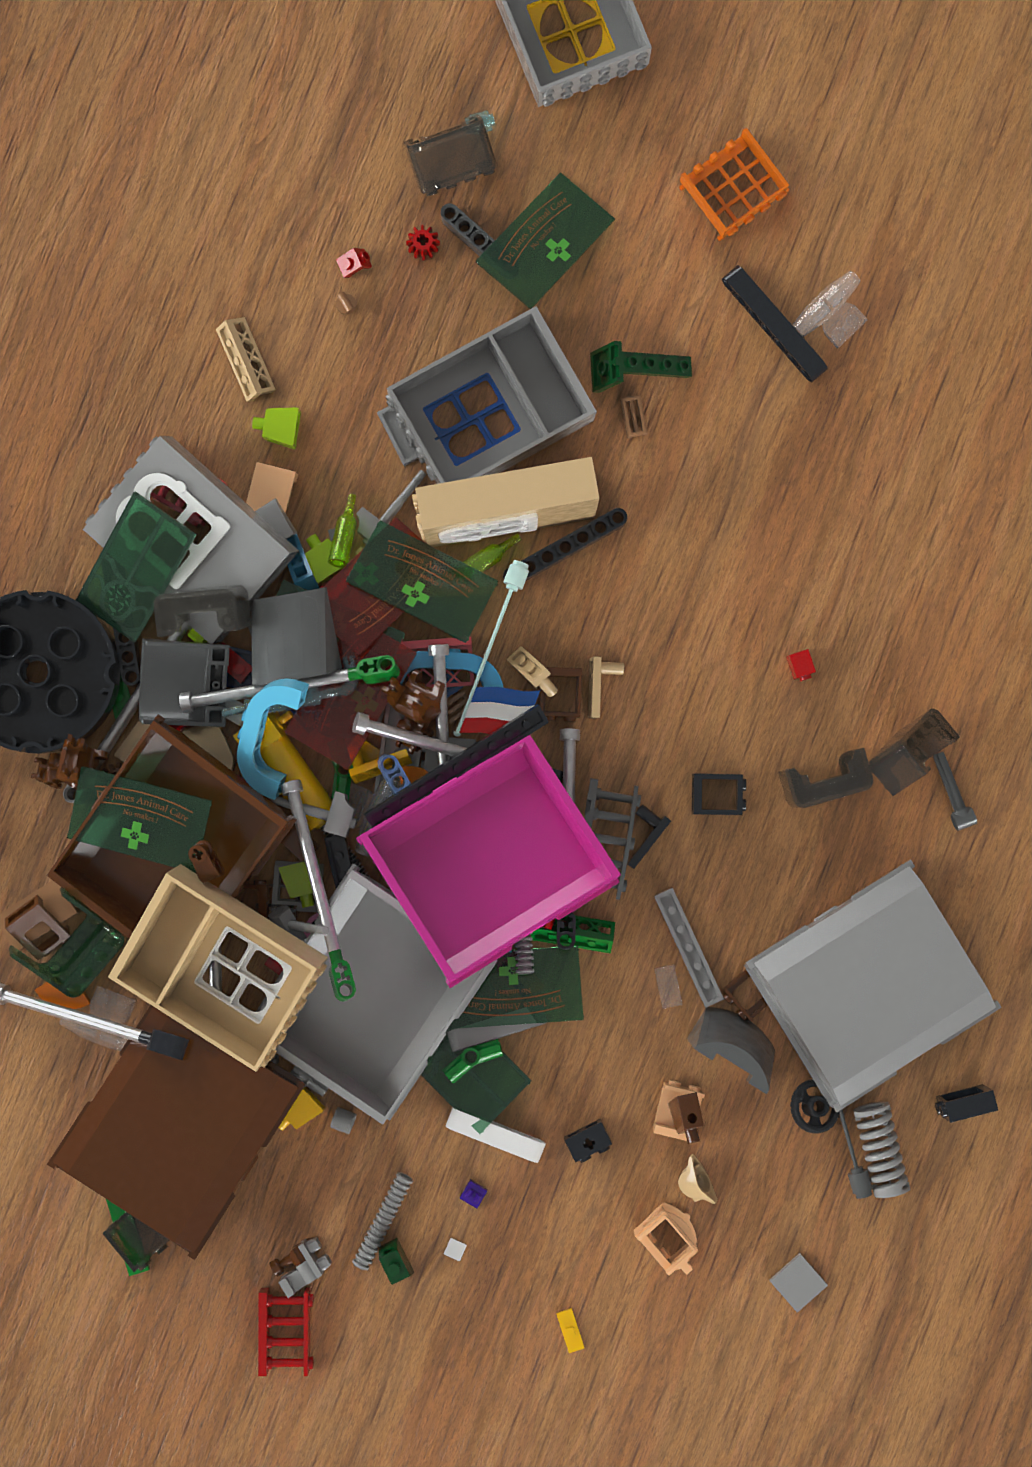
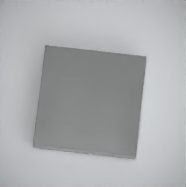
M800 1253L769 1279L797 1313L828 1286Z

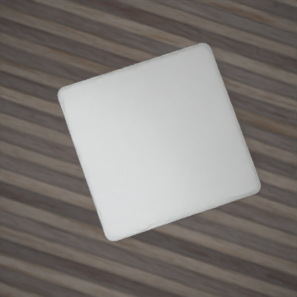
M450 1238L444 1255L460 1261L467 1245Z

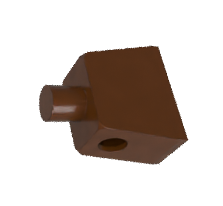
M697 1092L675 1097L668 1105L677 1133H685L688 1144L699 1142L697 1130L703 1127L704 1123Z

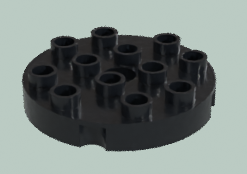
M23 590L0 597V746L18 752L41 754L61 751L68 734L73 735L72 737L75 740L80 738L87 739L109 716L120 688L121 672L116 643L111 632L100 617L91 609L57 592L48 590L47 592H30ZM34 661L46 662L48 675L44 682L34 683L28 681L27 667L30 663Z

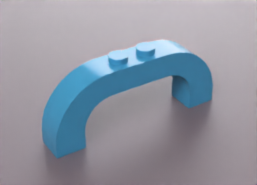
M450 648L449 655H445L446 669L466 670L474 673L476 676L483 660L482 657L474 654L460 653V649ZM429 649L428 651L406 654L395 661L400 668V674L396 679L401 684H403L406 675L415 669H433V656H429ZM486 661L480 677L482 687L504 688L499 673L490 662ZM382 682V687L385 686L392 689L390 686L391 682ZM381 690V699H387V695Z

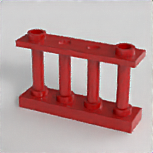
M306 1287L304 1296H291L289 1298L287 1296H273V1294H269V1288L260 1289L258 1293V1376H267L269 1369H272V1367H304V1376H308L310 1369H313L314 1357L310 1356V1307L314 1305V1294H310V1287ZM272 1305H304V1317H273V1315H269V1307H272ZM304 1325V1338H273V1336H269V1328H272V1326ZM272 1346H304V1358H273L269 1356V1348H272Z

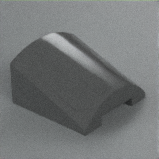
M327 587L251 600L252 685L269 684L279 679L296 680L314 677L342 669Z
M143 638L139 686V721L142 724H151L159 714L165 719L164 723L167 725L225 727V702L196 707L195 712L183 713L179 703L180 693L190 691L197 695L226 690L230 645Z
M714 1007L705 1008L687 1038L692 1047L711 1060L714 1059L716 1054H719L749 1073L746 1081L767 1094L770 1088L775 1048L770 1040L754 1023L748 1019L744 1021L735 1012Z

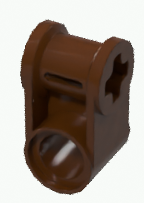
M200 840L190 848L189 858L202 883L224 874L223 866L210 842Z

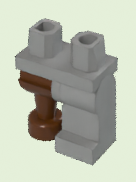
M317 1237L308 1241L307 1239L302 1240L282 1260L274 1259L270 1262V1267L277 1277L284 1273L285 1267L294 1264L296 1267L282 1276L278 1282L287 1298L322 1276L332 1263L327 1254L320 1258L316 1256L315 1252L322 1247Z

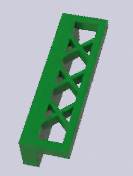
M568 915L560 919L565 920L568 923L572 922V919L568 918ZM575 915L576 934L573 947L611 953L616 922ZM555 918L552 930L540 927L532 932L531 937L533 940L556 944L557 919ZM587 924L590 928L582 930L578 925ZM564 926V929L560 928V932H572V928L568 929V926ZM601 927L610 928V934L601 933L598 929ZM562 935L560 937L561 945L569 946L571 944L570 936Z

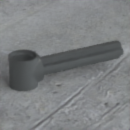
M944 752L933 755L934 762L954 809V812L951 814V820L955 829L959 831L977 824V818L973 809L969 806L966 807Z

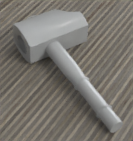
M420 470L412 478L413 480L380 519L364 507L356 513L359 520L357 533L364 538L362 540L364 544L368 547L373 545L379 551H382L388 544V540H391L395 533L387 525L427 475L424 471Z
M335 791L330 811L303 804L305 815L326 821L325 832L348 838L350 828L354 829L357 819L354 818L356 809L350 805L347 794ZM277 797L275 800L269 798L276 805L291 809L289 800Z
M279 906L268 914L270 921L302 941L307 939L304 932L316 933L318 935H326L329 932L327 926L297 921L288 906Z

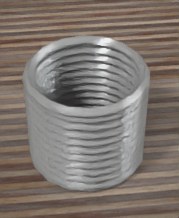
M337 1107L330 1128L350 1134L357 1114Z

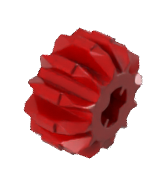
M421 225V230L419 231L414 227V234L408 233L409 240L406 241V245L409 246L408 252L414 253L415 259L420 255L423 261L426 259L425 255L432 259V252L438 253L439 251L437 248L440 245V240L437 239L438 233H432V227L425 230L424 225ZM421 240H425V245H421Z

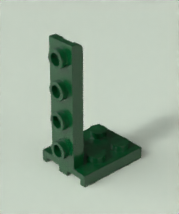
M613 341L590 353L592 392L600 393L624 382L623 374L677 378L692 377L690 356L623 352L621 341Z

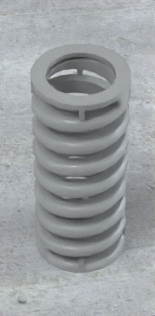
M889 1102L869 1103L853 1110L856 1121L869 1116L873 1118L859 1122L857 1124L858 1129L886 1126L879 1130L866 1131L860 1134L861 1140L888 1136L884 1140L863 1144L862 1149L864 1151L892 1147L886 1151H877L865 1155V1160L868 1162L888 1157L894 1158L891 1161L878 1162L867 1167L869 1172H880L896 1168L893 1172L879 1173L870 1177L872 1183L889 1181L887 1184L872 1185L874 1197L876 1198L895 1197L910 1191L908 1177L904 1174L906 1170L905 1165L901 1163L903 1157L898 1152L900 1150V1144L896 1142L898 1136L893 1131L895 1124L890 1120L892 1112L890 1111ZM874 1115H883L878 1119L874 1117ZM892 1179H899V1181L891 1183Z

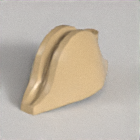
M694 1154L690 1155L688 1166L682 1171L678 1180L680 1190L686 1196L693 1198L694 1202L706 1200L715 1204L718 1199L704 1167Z

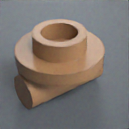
M340 292L337 295L336 306L338 311L342 314H351L356 309L355 298L344 292Z

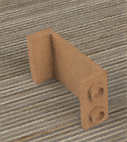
M52 880L1 912L0 929L14 952L21 951L24 947L5 929L6 917L38 895L43 900V906L62 923L82 912L79 900ZM41 921L29 929L25 936L32 942L50 931L51 928Z

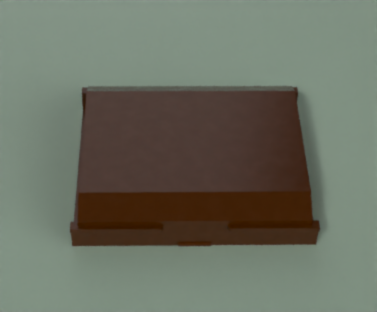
M159 714L150 724L109 786L104 788L91 807V812L47 874L55 883L129 939L167 872L181 864L196 873L188 853L190 848L198 841L207 840L211 843L224 869L222 876L208 882L236 899L251 877L259 874L297 821L292 815L287 816L278 805L255 791L244 779L182 732L164 723L165 719ZM112 787L130 789V790H135V791L147 793V794H150V795H154V796L163 798V799L168 800V801H170V802H167V801H164V800H162V799H159V798H156V797H153V796H149V795H146V794H142V793H138V792H134V791H129V790L116 789V788H112ZM101 802H112V803H120V804L131 805V806L143 808V809H146V810H150V811L159 813V814H161V815H158V814H155V813H152V812H149V811H146V810H142V809L130 807V806H124V805H118V804H110V803H101ZM177 805H180V806H182V807H184V808H186V809L192 811L193 813H191V812H189V811H187V810H185V809H183V808H181V807H179V806H177ZM173 820H176V821H178V822H180V823L186 825V827L183 826V825H181V824H179V823H177V822H175V821H173ZM133 821L142 823L140 832L149 835L147 843L138 841L137 850L128 848L129 838L121 837L122 828L132 830ZM133 831L131 839L136 840L139 838V835Z
M150 1005L136 1028L152 1033L153 1029L188 1039L189 1043L183 1060L147 1050V1045L128 1039L120 1051L121 1057L94 1099L86 1103L47 1165L53 1169L59 1168L188 1251V1256L195 1260L235 1198L234 1192L241 1181L245 1180L256 1163L261 1149L267 1147L306 1084L272 1061H269L265 1068L261 1066L255 1072Z

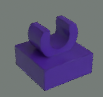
M470 1179L460 1199L477 1209L488 1189Z

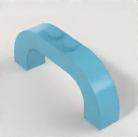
M279 679L263 687L251 699L247 709L242 715L243 727H241L237 739H240L237 749V762L243 778L255 791L273 800L282 793L281 784L285 783L287 774L270 768L261 756L260 747L270 706L281 704L298 710L305 703L309 684L295 679Z

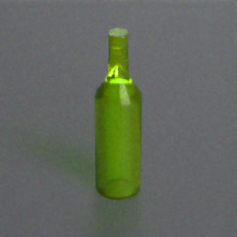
M355 494L348 495L345 511L338 517L333 535L328 563L339 568L348 566L357 526L353 514L356 501Z
M517 533L500 544H489L454 567L457 571L451 570L456 579H459L458 582L461 585H465L469 582L467 578L472 580L500 562L506 550L522 539Z

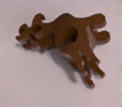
M416 669L411 673L409 680L405 684L399 683L396 678L392 677L390 679L392 689L383 686L381 690L387 695V701L394 710L405 716L404 719L399 720L397 728L432 738L434 731L432 729L427 731L430 722L441 713L440 702L445 690V684L437 681L433 688L425 686L424 683L420 682L423 675L422 672ZM396 741L395 746L398 748L401 747V744L408 747V753L411 755L414 754V751L418 752L421 747L401 741Z
M68 734L61 749V754L50 753L49 759L39 757L34 759V762H38L39 766L37 774H31L32 779L35 778L37 781L44 782V784L56 789H61L62 784L59 782H63L80 791L81 789L101 788L95 786H103L104 780L96 778L95 768L99 765V760L108 759L109 753L90 748L84 742L85 739L75 740L72 737L73 735Z

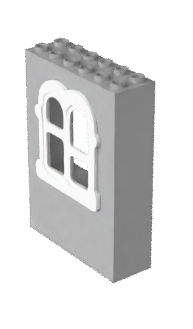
M156 436L150 442L148 451L146 453L143 452L136 459L138 463L134 468H129L123 475L125 479L112 488L111 496L108 499H104L98 505L99 510L97 513L88 517L85 521L87 525L83 530L105 549L135 491L151 502V493L157 486L163 485L173 490L187 504L185 510L176 519L177 521L184 524L194 512H197L212 528L198 545L192 542L188 549L190 555L175 572L161 600L210 644H215L224 640L242 619L247 608L251 607V600L259 599L299 550L280 535L267 521L172 436ZM138 498L108 551L130 572L151 536L150 534L145 541L140 540L130 529L129 520L135 512L144 511L152 516L157 523L162 516ZM167 518L134 575L145 586L153 585L159 590L164 585L172 568L152 550V545L164 531H168L184 546L189 540L181 532V528L170 522Z

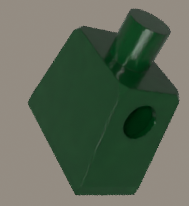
M398 1238L379 1247V1261L392 1285L414 1274V1270Z

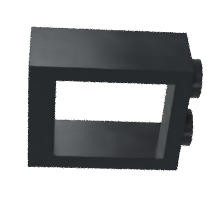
M692 774V814L742 815L743 811H746V799H743V791H746V779H743L742 774ZM702 779L736 780V810L702 809Z
M984 1084L936 1096L935 1108L937 1114H941L942 1118L950 1123L998 1111L994 1091Z

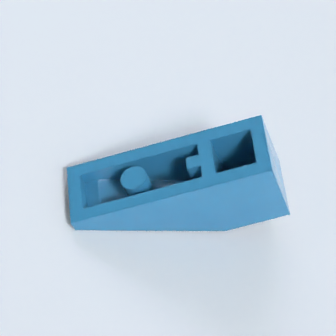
M295 534L287 539L299 550L287 565L294 584L299 592L319 589L298 535Z

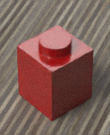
M808 649L786 657L794 680L799 678L801 682L812 678L811 674L816 672Z

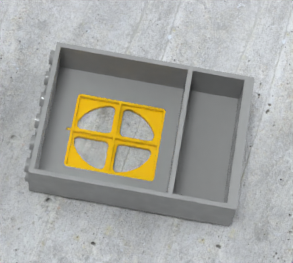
M495 0L538 107L550 106L558 99H568L576 92L588 91L596 84H606L614 77H624L629 71L635 69L642 70L649 64L652 47L633 0H581L595 11L596 16L576 25L571 22L564 0ZM555 4L561 14L565 29L543 37L540 33L541 18L547 7ZM600 25L602 27L601 45L595 55L588 58L584 54L577 33ZM569 37L579 61L574 64L562 62L555 58L547 50L546 46L562 38Z

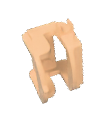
M664 1202L634 1229V1234L668 1275L679 1269H682L687 1275L693 1270L688 1262L698 1252L696 1233L688 1213H683L675 1206ZM665 1219L686 1242L673 1256H670L664 1247L660 1249L657 1246V1239L651 1233Z

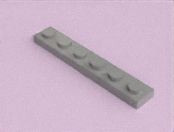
M673 888L655 895L654 898L705 1008L724 1000Z

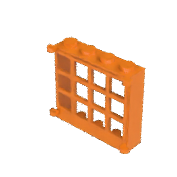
M747 128L743 129L741 137L735 141L732 139L728 141L723 150L718 153L714 151L702 165L701 163L696 164L691 173L688 175L685 172L682 173L680 178L682 185L679 186L681 191L685 188L719 232L720 236L717 237L719 242L726 235L730 237L736 233L741 224L747 225L755 218L754 215L759 211L763 213L769 209L770 203L783 199L790 190L788 182ZM749 148L757 159L745 167L737 155ZM731 159H734L741 168V171L730 178L722 166ZM760 162L768 174L756 182L748 170ZM716 170H719L726 181L715 189L707 177ZM745 174L753 185L741 193L733 181ZM769 178H772L779 190L768 197L760 185ZM702 180L711 191L705 197L695 187ZM730 185L737 194V197L726 204L718 192ZM756 189L764 200L752 208L745 196ZM712 196H715L722 206L716 212L707 203V200ZM741 200L749 211L737 219L729 207ZM724 211L733 221L728 227H725L718 217Z

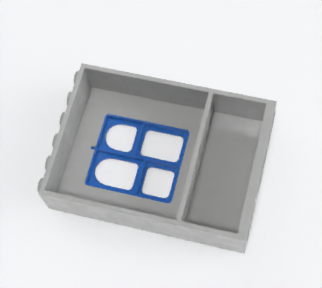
M537 306L389 386L386 395V402L390 410L396 411V420L401 429H406L407 440L411 446H416V455L421 464L425 462L428 477L431 481L435 480L437 484L501 473L593 422L597 413ZM483 381H488L498 401L474 415H469L459 399V395ZM451 401L459 413L461 421L450 428H440L433 421V412L439 405ZM503 409L514 425V430L495 439L487 428L484 419ZM471 425H477L486 441V445L465 457L453 455L449 449L451 437Z

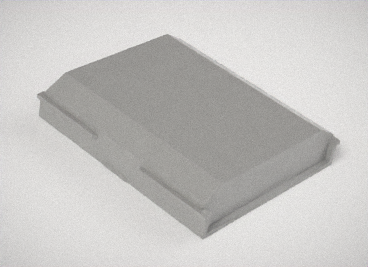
M912 860L905 862L852 895L849 900L841 905L832 907L816 917L809 925H804L748 960L744 965L821 1094L827 1099L829 1106L834 1108L836 1112L895 1076L897 1070L939 1043L944 1045L1002 1008L997 1000L992 999L988 988L925 885L912 870L915 867Z
M353 863L328 903L343 960L349 963L356 987L355 995L344 1002L336 999L329 976L331 961L324 935L310 933L303 942L328 957L325 962L327 968L322 976H319L316 980V987L306 997V1004L296 1014V1021L291 1028H288L286 1038L278 1045L276 1050L280 1056L381 1124H384L387 1119L391 1120L428 1065V1057L433 1055L446 1036V1030L454 1019H459L498 960L493 961L457 985L449 988L445 982L447 978L394 893L374 879L358 872L360 867ZM319 916L315 920V925L321 924ZM338 965V967L335 969V972H339L341 975V973L344 972V969H340ZM283 971L281 972V974L279 975L274 984L281 981L283 977ZM344 985L340 987V993L343 996H349V988ZM267 997L264 998L256 1012L266 1007Z

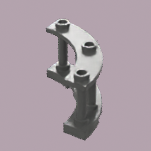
M590 778L584 818L590 828L592 827V821L597 820V818L628 823L626 838L597 834L593 831L599 842L625 847L622 861L612 860L616 868L621 869V875L618 879L620 882L612 887L617 889L616 899L620 900L621 892H626L627 880H624L629 850H633L635 844L632 832L636 807H640L641 795H638L639 786H634L633 795L631 796L602 791L601 788H597L598 779ZM599 799L630 803V815L600 811L598 808H595V802Z

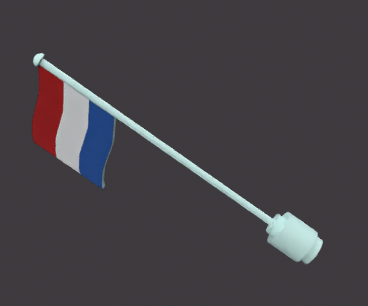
M514 560L513 564H510L503 583L506 584L509 592L456 732L453 731L456 737L460 736V733L491 734L535 706L540 690L520 691L502 687H477L512 592H517L518 589L522 590L528 576L529 565L521 561Z

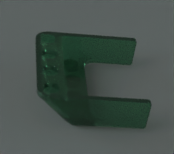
M61 887V895L87 914L86 918L70 935L68 940L45 963L35 962L12 945L8 949L10 956L65 995L75 998L86 990L122 948L124 937L121 932Z

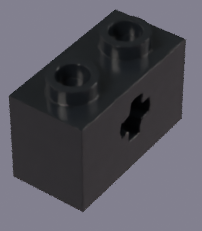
M601 1119L564 1136L566 1145L575 1163L578 1161L581 1163L591 1158L592 1154L596 1152L599 1154L610 1149L609 1146L612 1145ZM589 1138L590 1141L594 1140L592 1141V1146H589L588 1144L584 1145V1143H586L585 1139Z

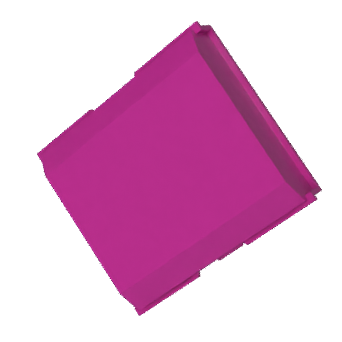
M530 735L470 769L462 776L451 779L433 790L430 795L356 837L360 846L364 845L447 978L445 982L449 988H452L512 950L513 944L555 918L558 920L564 918L620 882L618 880V877L621 875Z

